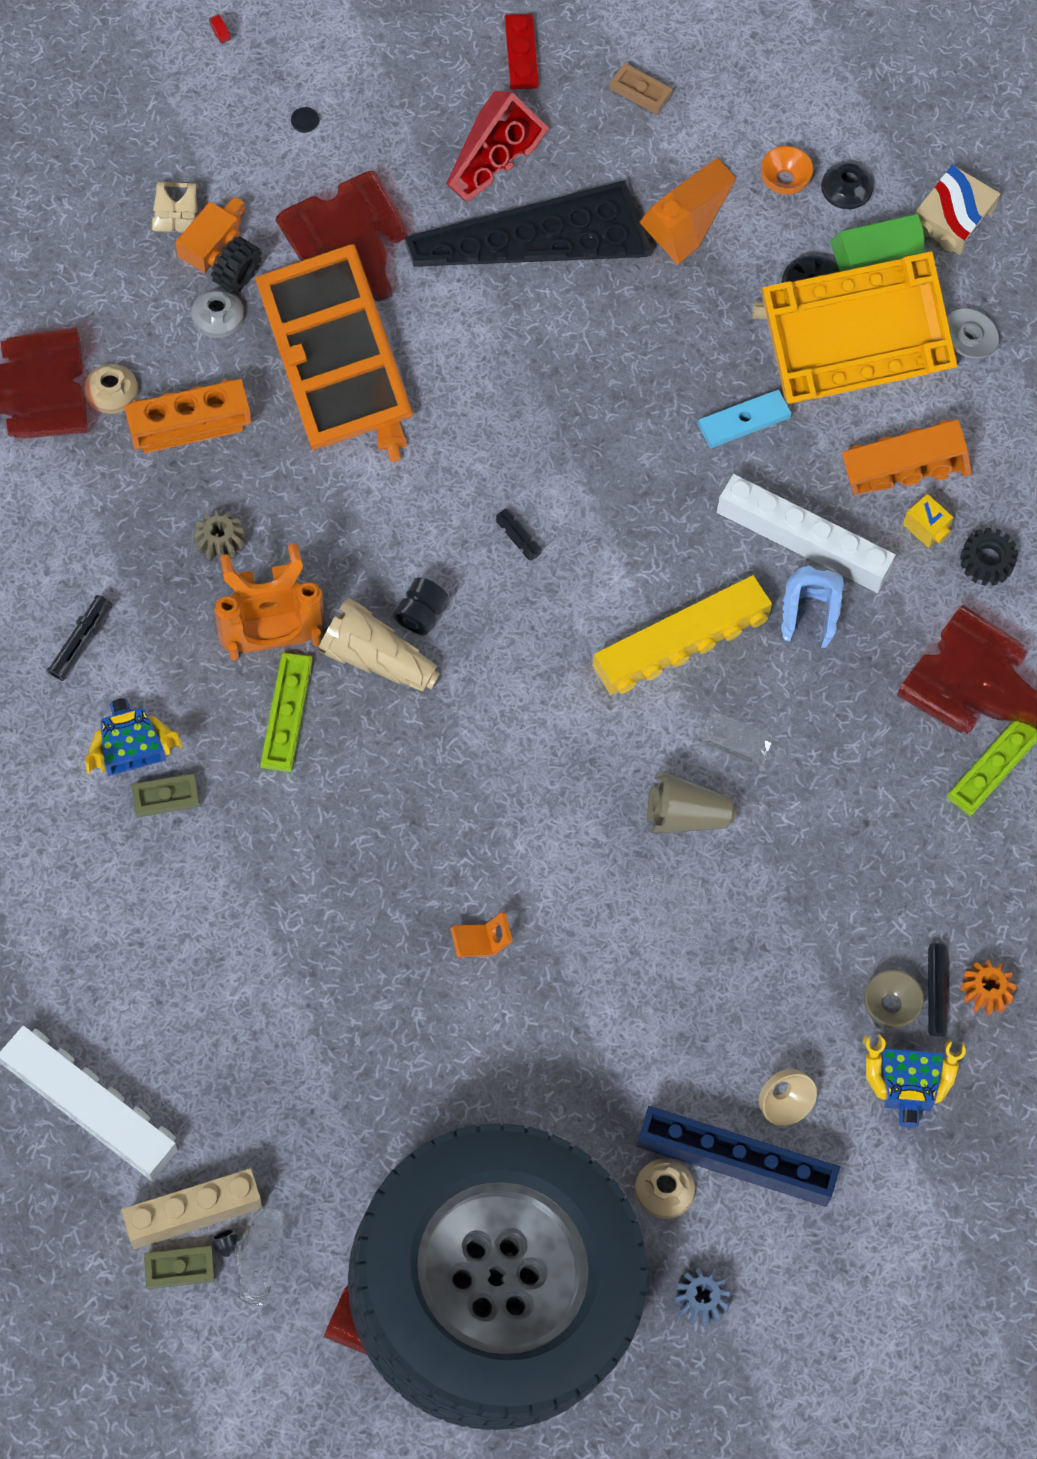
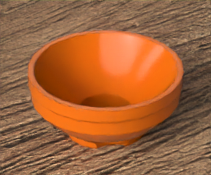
M779 146L773 148L762 160V180L769 189L776 193L784 195L798 193L808 186L812 178L813 164L811 159L805 152L796 147ZM781 172H788L793 176L794 180L789 184H782L777 180V175Z

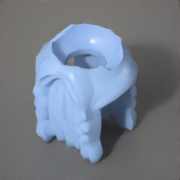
M808 565L807 567L797 569L789 577L782 607L784 613L781 630L784 641L790 642L794 633L799 599L811 597L827 604L821 648L828 646L836 634V623L840 616V608L842 607L843 576L829 570H816Z

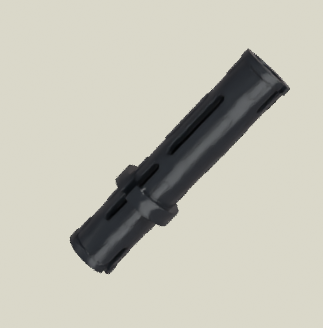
M96 595L85 614L78 617L76 620L77 626L50 667L46 670L51 676L64 681L65 676L80 656L92 635H97L99 632L100 623L113 606L109 600Z

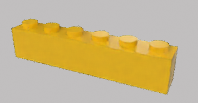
M754 575L595 653L592 666L610 695L618 691L620 694L627 693L635 687L636 682L644 678L648 681L653 680L662 673V669L673 665V667L681 666L688 661L690 655L698 651L700 654L707 653L715 647L716 642L724 638L727 641L733 640L742 633V629L750 625L753 628L761 626L768 620L772 603Z

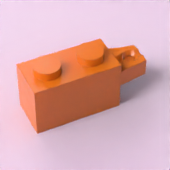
M236 197L224 208L209 202L176 240L177 257L206 273L211 266L213 267L214 264H217L216 258L221 256L223 248H227V243L233 241V238L240 236L239 226L242 223L241 217L245 213V203Z

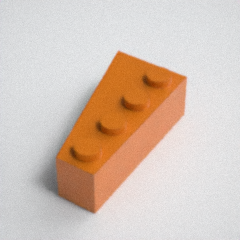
M959 419L953 421L943 420L929 428H915L904 435L883 437L876 443L865 446L855 445L842 452L853 495L891 489L894 487V482H900L904 486L919 484L924 477H935L936 481L948 479L947 474L961 471L962 476L972 475L968 449Z

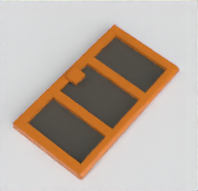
M354 244L255 277L312 450L397 423L414 415Z

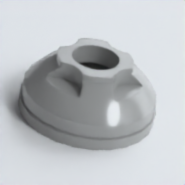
M213 289L202 293L194 301L191 311L192 323L195 328L203 335L211 338H223L232 335L242 326L245 316L244 307L240 299L234 293L232 294L224 289ZM214 300H220L225 303V308L219 312L211 311L208 306Z

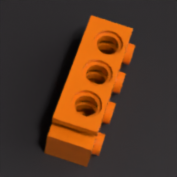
M228 379L221 381L219 384L206 387L196 386L188 391L165 393L157 398L148 400L138 399L124 405L134 450L143 448L144 453L242 432V426L251 424L250 408L242 379Z

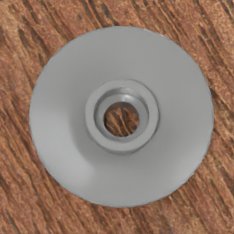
M962 308L954 310L947 316L953 348L957 353L972 359H982L990 356L996 350L999 344L998 330L986 315L973 309Z

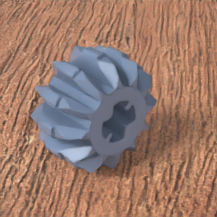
M697 1268L695 1278L686 1272L683 1275L685 1283H677L675 1286V1290L680 1295L675 1296L673 1302L677 1305L685 1304L680 1308L678 1314L682 1317L690 1312L692 1315L690 1316L689 1324L691 1325L695 1324L697 1317H701L702 1326L707 1327L709 1325V1315L713 1321L718 1323L722 1318L719 1311L728 1312L730 1305L723 1300L731 1297V1291L720 1290L726 1284V1280L721 1278L715 1282L713 1280L716 1273L714 1270H710L708 1276L704 1277L702 1268ZM698 1290H701V1294L704 1291L709 1294L707 1304H704V1300L701 1303L695 1300Z

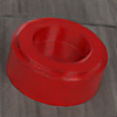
M216 14L210 17V26L219 43L223 44L231 40L229 31L221 16Z

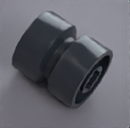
M418 577L412 582L406 592L407 598H403L393 616L402 627L424 636L429 633L435 623V615L440 614L449 598L445 590L426 578Z

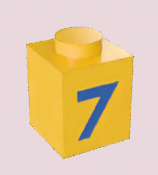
M927 494L906 512L903 525L929 548L935 542L941 544L949 537L952 532L950 527L954 517Z

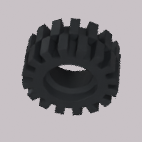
M241 236L233 238V241L227 243V248L221 250V256L216 258L217 264H214L212 267L214 270L211 273L212 281L232 294H237L238 291L241 292L244 285L249 283L250 278L255 276V270L259 269L258 263L262 261V257H260L262 255L261 249Z
M986 528L984 533L979 529L976 530L975 535L971 534L968 537L960 555V559H962L960 565L962 569L966 568L964 574L967 577L973 576L971 581L976 583L979 579L982 580L981 585L987 586V583L991 582V585L994 586L998 584V581L1003 583L1006 581L1007 576L1010 577L1017 562L1018 550H1014L1016 547L1014 541L1008 542L1010 536L1007 533L1004 537H1001L1002 530L996 529L995 534L991 533V528ZM982 549H992L999 555L1000 562L994 566L986 565L978 559L977 553Z

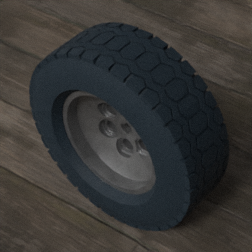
M500 1123L480 1124L478 1127L473 1125L456 1129L454 1132L450 1131L428 1141L405 1157L388 1174L375 1192L356 1231L349 1259L348 1293L355 1330H357V1335L365 1353L368 1354V1358L378 1373L383 1376V1379L397 1393L402 1394L401 1397L416 1408L422 1409L423 1412L440 1420L443 1419L445 1422L473 1429L504 1430L537 1424L557 1416L585 1398L616 1367L629 1348L639 1326L647 1293L648 1271L646 1269L648 1265L646 1248L643 1246L642 1232L639 1222L635 1221L637 1217L628 1199H624L625 1194L614 1179L608 1178L610 1174L596 1160L593 1162L590 1160L592 1157L576 1145L573 1148L570 1146V1142L554 1134L550 1136L548 1135L549 1132L532 1127L526 1129L523 1125L504 1123L503 1126ZM500 1244H510L515 1250V1256H505L500 1250ZM470 1245L478 1247L481 1250L482 1258H471L466 1251V1247ZM528 1271L534 1276L535 1284L527 1285L523 1283L520 1279V1272ZM490 1274H494L500 1279L497 1286H493L488 1282ZM457 1275L464 1277L468 1282V1288L462 1290L455 1287L452 1277ZM513 1301L517 1303L521 1308V1315H511L506 1309V1302ZM482 1304L487 1309L488 1316L486 1318L477 1317L472 1311V1305Z

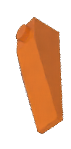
M717 157L653 205L639 223L673 261L679 265L700 246L732 188L736 177Z

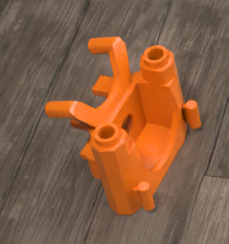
M292 543L288 545L291 562H288L287 565L271 567L274 581L265 584H255L252 571L240 573L234 571L230 555L220 557L224 581L235 592L232 596H224L217 600L214 611L219 642L225 650L229 651V657L232 661H236L239 658L238 652L248 653L304 643L311 639L314 646L320 645L321 634L325 626L322 590L316 583L305 582L301 585L296 582L303 568L298 544Z

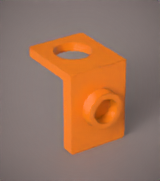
M501 912L486 925H454L450 928L458 958L494 956L513 942L506 912ZM499 924L503 933L500 942L496 937V928Z

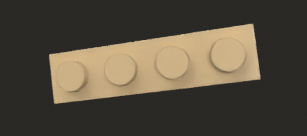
M250 1168L123 1208L121 1211L132 1247L137 1249L260 1210L263 1207L253 1172Z

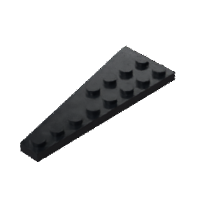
M625 180L405 237V245L413 267L649 257L652 252L644 228L639 223L640 218Z

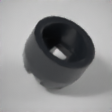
M235 1228L221 1231L211 1238L214 1249L223 1257L230 1256V1249H232L234 1254L239 1250L240 1238Z

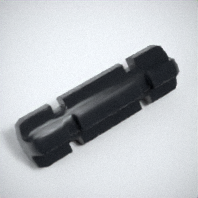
M509 509L502 510L496 515L498 525L502 529H506L505 533L519 549L523 550L522 553L528 560L532 561L537 558L542 550L535 540H531L532 536L518 520H514L515 516Z

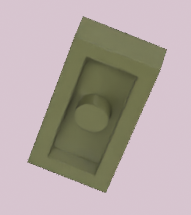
M194 774L131 784L137 818L200 807Z
M212 1246L144 1253L147 1290L215 1282Z

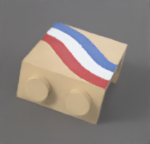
M951 165L915 212V214L919 215L924 237L936 240L948 252L954 251L961 255L968 237L985 215H991L996 209L1001 193Z

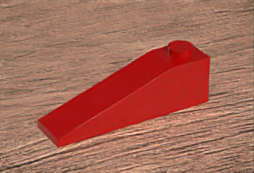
M494 91L479 112L446 185L461 199L469 202L493 183V175L502 168L505 171H509L514 167L512 161L522 153L525 156L532 153L549 127L512 92Z

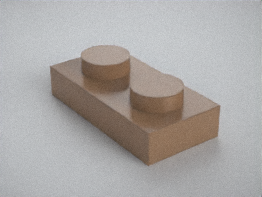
M626 63L623 64L611 80L609 86L610 90L658 115L670 99L673 90Z

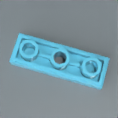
M778 389L699 419L698 427L711 449L790 419L791 411Z

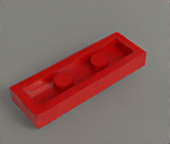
M505 15L510 90L538 89L533 15Z

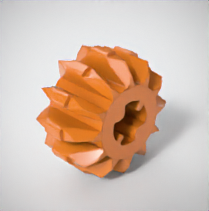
M989 959L985 961L983 966L976 962L971 967L972 971H965L963 979L966 982L961 984L960 991L968 993L963 999L964 1003L975 1002L974 1012H978L981 1006H983L987 1016L992 1014L993 1009L1002 1013L1005 1010V1004L1010 1005L1013 1002L1014 997L1011 993H1014L1017 987L1016 984L1009 982L1013 977L1012 972L1004 974L1001 972L1004 967L1003 963H999L996 968H993L992 962ZM987 983L993 986L990 991L984 989Z

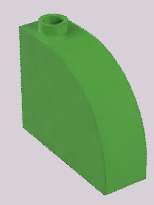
M915 214L841 231L830 240L838 268L842 272L922 254L924 252V233L919 215Z

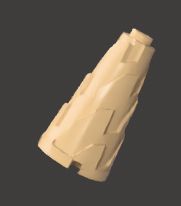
M347 597L339 608L342 611L341 614H338L337 617L335 616L319 645L318 652L343 664L345 662L368 673L372 671L397 684L403 683L420 691H424L426 687L432 690L440 673L435 671L437 665L419 653L418 648L393 633L394 630L372 616V612Z

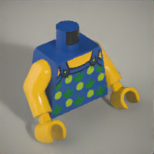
M116 699L110 703L113 716L101 719V729L94 733L88 755L85 757L87 774H91L90 771L92 769L100 768L102 773L107 771L108 776L166 761L165 754L170 755L169 750L172 747H179L181 750L183 745L177 732L171 731L157 717L147 716L144 708L131 710L127 699Z
M878 1034V1044L872 1047L869 1045L870 1037L865 1035L863 1037V1044L869 1051L866 1054L867 1082L876 1097L884 1101L885 1108L899 1109L900 1126L906 1128L918 1127L919 1110L931 1111L934 1104L942 1102L953 1087L959 1067L957 1060L962 1059L966 1053L964 1042H962L961 1050L953 1053L949 1050L952 1044V1039H949L945 1044L948 1058L944 1059V1053L884 1049L886 1043L880 1034Z

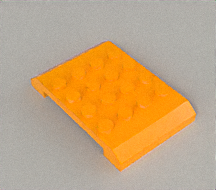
M932 251L907 256L899 260L761 288L779 376L787 405L925 376L958 367Z

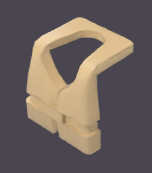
M158 181L153 207L155 213L154 217H152V230L172 232L175 229L178 233H183L196 218V213H198L196 188H199V185L196 183ZM165 187H185L188 189L184 196L175 202L169 196Z

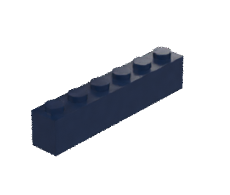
M649 1105L636 1146L824 1207L828 1206L832 1198L840 1170L838 1165Z

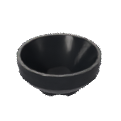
M843 162L833 165L826 171L821 182V190L823 196L830 204L837 208L851 210L859 208L869 201L873 192V181L871 175L862 166L851 162ZM852 173L857 177V181L846 183L842 180L841 175Z

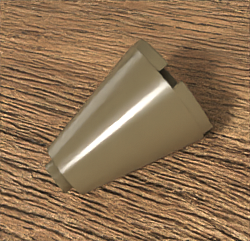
M658 771L654 779H659L657 787H651L648 798L647 822L653 819V827L648 828L649 832L662 834L726 829L730 823L735 822L737 806L733 804L732 798L667 771Z

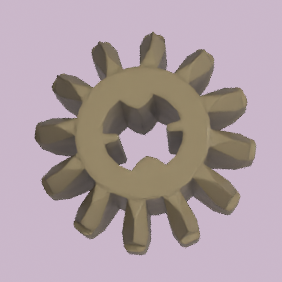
M216 509L213 517L204 513V522H196L195 529L197 532L193 534L194 542L197 544V551L200 554L206 553L209 561L215 555H218L220 561V557L224 554H228L234 559L236 556L235 550H242L244 546L242 540L246 537L245 530L241 528V520L239 518L233 519L230 511L221 516L220 511Z

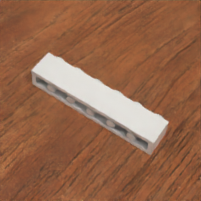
M735 474L732 475L719 498L718 514L876 593L879 592L891 571L896 554Z
M22 1026L0 1051V1063L153 1182L177 1153L178 1149L174 1142L176 1137L165 1127L160 1126L157 1129L148 1121L151 1118L139 1107L135 1106L131 1109L124 1104L125 1098L116 1089L109 1087L106 1090L98 1083L99 1077L90 1069L84 1067L83 1070H80L73 1064L74 1058L64 1049L59 1048L56 1051L49 1046L48 1042L50 1040L36 1028L31 1032L25 1026Z

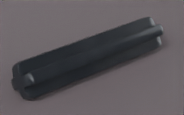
M932 943L928 948V1033L934 1037H943L947 1033L946 945L942 943Z

